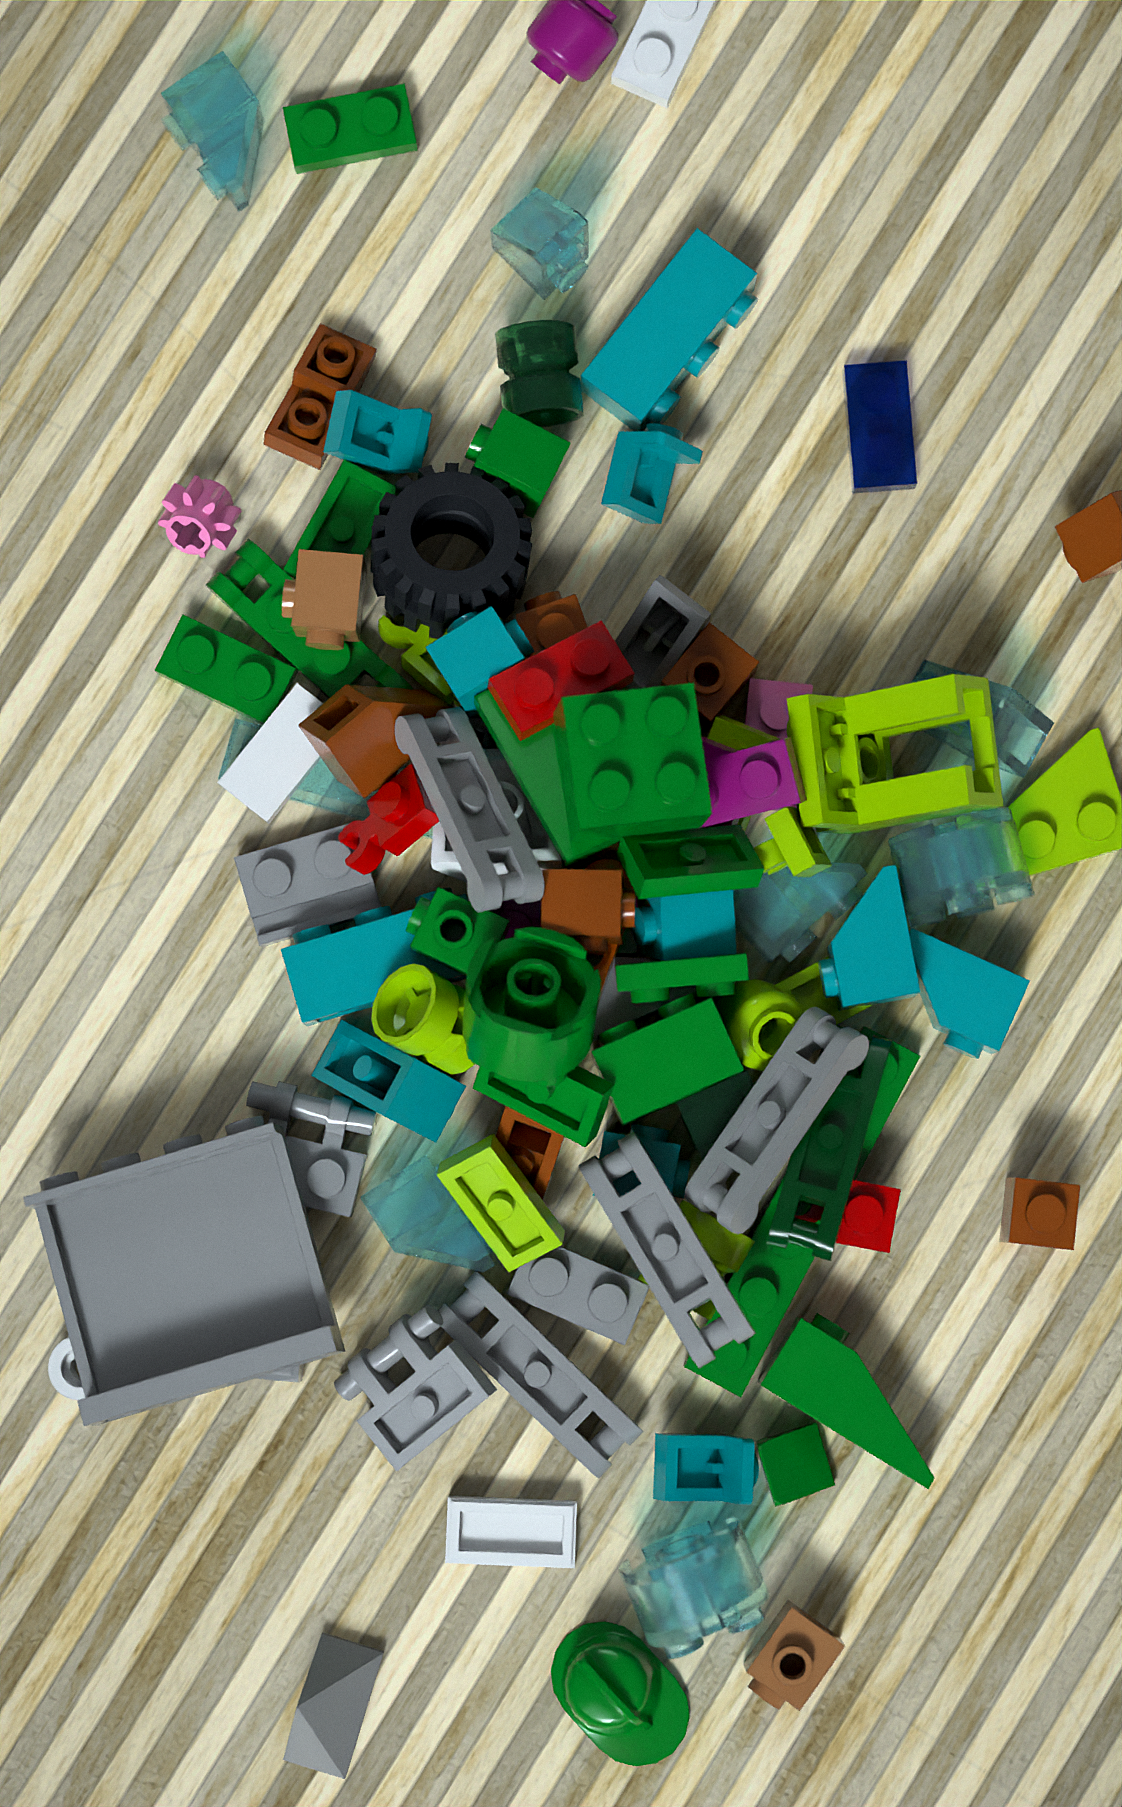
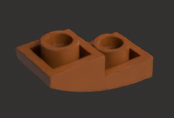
M320 323L293 370L292 385L265 431L263 445L321 470L329 455L324 453L323 450L336 391L353 390L360 393L375 359L377 349Z

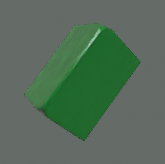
M816 1422L754 1441L775 1507L835 1486Z

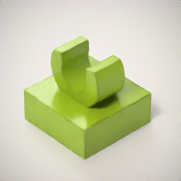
M786 806L764 818L774 838L754 847L765 868L763 874L767 872L768 875H772L789 867L793 876L810 878L832 866L813 828L801 827L800 812L797 807Z

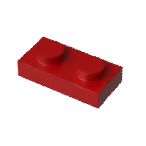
M600 620L489 678L488 689L521 741L554 723L553 713L561 697L619 690L633 682L635 673L606 626Z

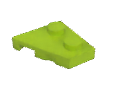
M1099 727L1089 730L992 821L1010 882L1122 850V799Z

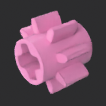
M194 476L186 489L174 483L161 502L166 510L159 519L158 524L166 528V535L172 545L184 553L199 554L201 558H205L212 545L225 551L237 532L233 525L241 513V508L233 506L232 497L226 487L216 481L200 479L199 476Z

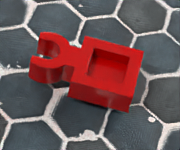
M410 763L390 782L384 784L367 801L370 815L363 821L355 820L346 825L338 835L339 842L355 850L345 859V863L348 867L363 875L369 874L381 863L386 850L399 856L439 822L413 763Z
M853 1180L837 1243L890 1253L901 1189ZM810 1203L809 1210L803 1215L796 1216V1218L813 1223L817 1220L821 1221L824 1207Z

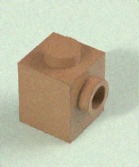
M299 549L296 580L285 579L282 617L292 618L291 626L297 637H306V646L324 650L344 649V641L360 642L367 574L364 556Z
M787 1600L743 1663L746 1672L753 1677L748 1687L778 1710L786 1701L800 1711L845 1648V1644L838 1635L790 1600Z

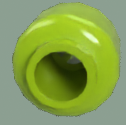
M758 979L738 982L735 984V994L722 995L716 1003L718 1013L740 1062L748 1068L759 1071L765 1070L803 1014L799 1003L789 994L772 983Z

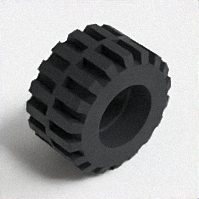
M445 463L444 472L438 473L434 472L432 465L419 468L418 480L413 481L407 475L402 477L395 483V495L386 492L380 501L379 515H374L372 525L370 573H373V587L377 597L385 596L384 608L393 618L400 613L405 614L404 627L416 633L421 624L429 626V637L435 639L441 638L443 636V629H448L459 617L474 611L481 613L491 606L497 615L505 620L514 611L515 599L521 600L525 590L532 543H530L532 535L530 518H523L525 505L519 496L507 498L509 485L499 477L492 483L484 480L485 471L475 466H472L470 474L458 472L459 463ZM451 533L464 536L475 542L485 553L486 557L470 568L451 571L429 564L418 554L415 548L431 536Z

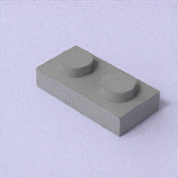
M559 1246L517 1268L507 1294L625 1345L650 1287L639 1280Z

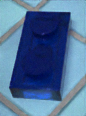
M907 360L844 365L842 375L852 494L915 489L917 476Z

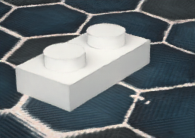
M647 0L611 75V84L668 108L718 0Z

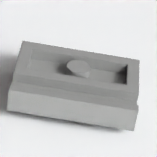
M348 824L234 857L260 947L292 939L293 934L325 924H329V927L353 921L355 915L382 907L372 872L363 875L348 867L345 863V859L355 850L339 842L338 835Z

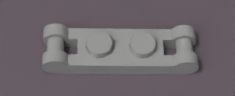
M461 707L441 709L436 713V717L426 719L419 713L399 716L395 721V738L398 748L403 754L409 755L467 879L468 897L473 908L477 912L500 908L505 900L514 899L519 904L541 900L544 894L542 872L464 710ZM503 862L508 873L498 875L493 864Z
M818 1007L806 1010L689 1180L685 1189V1199L687 1202L702 1212H715L719 1224L734 1234H740L749 1229L757 1217L759 1210L758 1202L847 1071L858 1067L864 1060L869 1048L868 1038L851 1027L840 1029L836 1026L835 1018ZM825 1049L815 1064L808 1061L815 1050ZM734 1170L740 1175L730 1190L726 1189V1181Z
M633 1131L617 1141L620 1146L618 1149L600 1160L594 1155L578 1166L691 1358L701 1368L716 1358L714 1351L734 1339L740 1344L755 1335L756 1332L655 1166L647 1149L636 1132ZM634 1170L641 1185L620 1196L613 1182ZM711 1300L720 1317L700 1329L690 1312Z
M476 1270L463 1283L467 1288L465 1292L451 1306L444 1303L438 1309L443 1318V1325L441 1327L454 1340L457 1339L469 1355L593 1475L600 1478L612 1465L608 1459L624 1442L631 1445L644 1431L512 1305L495 1286ZM486 1307L499 1321L482 1338L469 1324ZM594 1411L606 1425L589 1441L576 1428Z

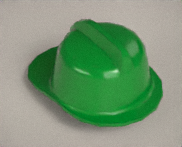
M607 1621L588 1623L569 1633L556 1649L551 1667L553 1692L566 1713L602 1752L616 1762L632 1766L656 1764L674 1753L684 1739L688 1727L690 1714L687 1696L674 1675L638 1636L625 1626Z

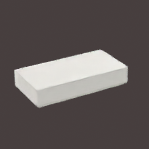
M296 683L217 782L268 824H270L321 760V757L298 725L323 703L298 683Z
M448 1496L445 1563L575 1568L577 1501Z

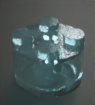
M1007 807L995 808L953 817V822L933 827V823L898 834L888 840L892 864L896 865L904 909L910 929L946 920L945 910H948L949 915L957 914L958 919L995 910L992 900L994 897H996L998 905H1004L1035 896L1011 809L1009 810Z
M724 1518L729 1528L728 1530L714 1532L710 1522L706 1521L676 1531L642 1548L646 1561L636 1568H632L629 1558L618 1568L648 1644L652 1647H663L668 1659L680 1658L698 1650L704 1645L702 1637L726 1627L731 1634L739 1633L756 1626L765 1619L761 1606L768 1599L769 1591L738 1518Z

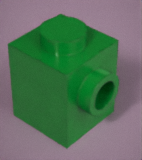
M503 408L492 429L481 423L464 458L474 462L475 467L485 471L484 480L492 483L499 477L509 485L507 498L518 495L525 505L524 514L534 518L571 443Z
M438 887L432 901L423 896L419 899L405 931L414 935L410 945L414 952L467 976L470 960L477 949L493 937H495V943L505 939L511 924L508 919L489 910L477 912L469 901Z

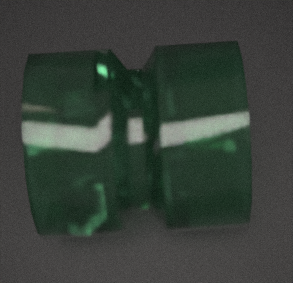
M559 320L527 321L509 325L495 333L498 368L504 370V374L509 376V379L500 385L502 409L504 408L539 427L567 424L584 416L580 378L569 373V370L578 364L575 325Z

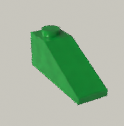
M816 1313L811 1323L797 1316L757 1382L913 1481L929 1489L935 1479L857 1352L844 1345L850 1333Z

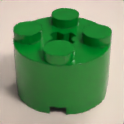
M539 927L515 929L514 937L503 939L496 943L495 937L484 942L471 958L467 971L462 1031L468 1058L474 1064L486 1067L490 1071L508 1079L535 1082L546 1087L555 1086L563 1082L568 1072L576 1068L585 1059L593 1043L601 991V978L598 969L594 971L586 959L587 951L571 937L554 930Z

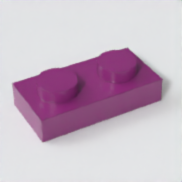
M791 737L705 759L712 815L701 828L807 801Z

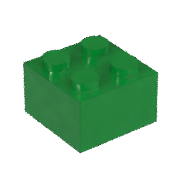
M694 683L561 697L553 715L571 843L701 828L712 815Z
M691 993L658 1008L656 1013L660 1021L638 1030L633 1019L598 1035L601 1047L591 1051V1057L600 1077L614 1084L610 1100L622 1127L731 1079L744 1071L712 998L698 1003L694 993Z

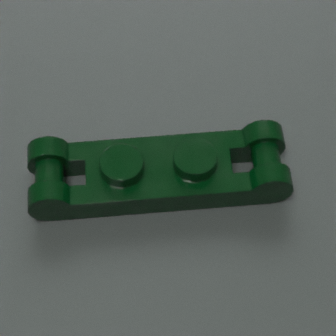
M873 1035L872 1040L869 1041L867 1055L860 1064L864 1066L861 1079L844 1075L792 1152L767 1240L768 1244L787 1249L788 1243L813 1249L812 1256L832 1260L877 1094L889 1057L892 1040ZM821 1049L820 1056L825 1049ZM800 1201L824 1207L820 1224L796 1218Z

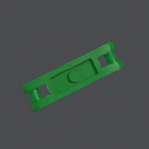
M247 539L235 552L239 557L224 574L218 571L205 584L217 598L328 699L346 684L355 685L365 674L377 683L375 687L413 689L400 674L387 665L361 640L360 642L344 641V649L324 650L306 646V637L296 636L291 626L292 618L282 617L285 579H293L250 539ZM258 575L270 587L253 603L242 591Z

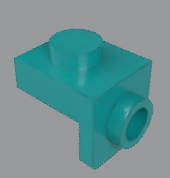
M353 390L336 391L323 452L342 460L345 459L379 474L417 473L418 469L422 466L423 457L428 449V433L432 413L422 408L398 409Z
M650 423L646 425L645 431H619L601 505L643 524H661L675 465L700 464L703 451L682 441L683 432L667 425Z
M655 1433L653 1499L661 1501H723L733 1504L752 1503L753 1487L759 1475L755 1442L752 1438L727 1434Z

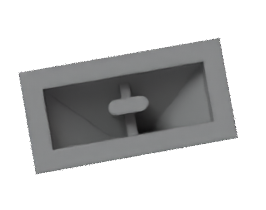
M322 1632L296 1707L283 1760L342 1779L346 1778L384 1651Z

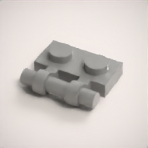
M252 1081L246 1106L269 1111L268 1124L273 1122L284 1128L305 1207L352 1217L367 1155L344 1150L343 1145L347 1131L371 1136L377 1112L353 1106V1099L334 1095L332 1100L299 1093L297 1092V1085L279 1081L277 1086L274 1087ZM291 1117L326 1125L322 1144L287 1136Z
M426 1304L413 1316L405 1314L389 1327V1336L372 1350L364 1348L348 1361V1370L334 1381L337 1392L345 1400L350 1401L363 1391L375 1405L361 1416L357 1422L396 1471L401 1469L497 1391L496 1387L457 1339L439 1353L436 1352L430 1344L429 1336L443 1325V1318L438 1310L429 1304ZM405 1357L416 1372L396 1387L388 1377V1370Z

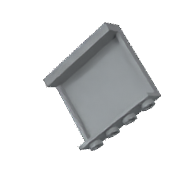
M263 1116L246 1118L226 1125V1137L206 1143L202 1142L201 1135L179 1138L163 1145L165 1155L142 1162L139 1153L119 1156L101 1163L102 1174L79 1180L77 1172L52 1176L39 1182L42 1192L23 1197L25 1206L36 1210L85 1398L77 1400L84 1426L100 1425L346 1352L282 1126L273 1122L265 1125Z

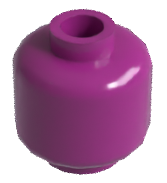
M548 0L526 32L529 44L538 51L530 62L559 85L567 75L579 82L590 80L618 42L617 30L612 25L617 16L597 0Z

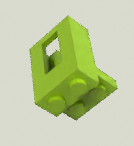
M951 674L848 697L805 694L787 698L789 715L787 737H791L807 798V801L796 804L800 812L801 827L816 828V833L855 834L1003 806L988 678ZM970 721L975 771H972V766L963 765L894 779L889 737Z

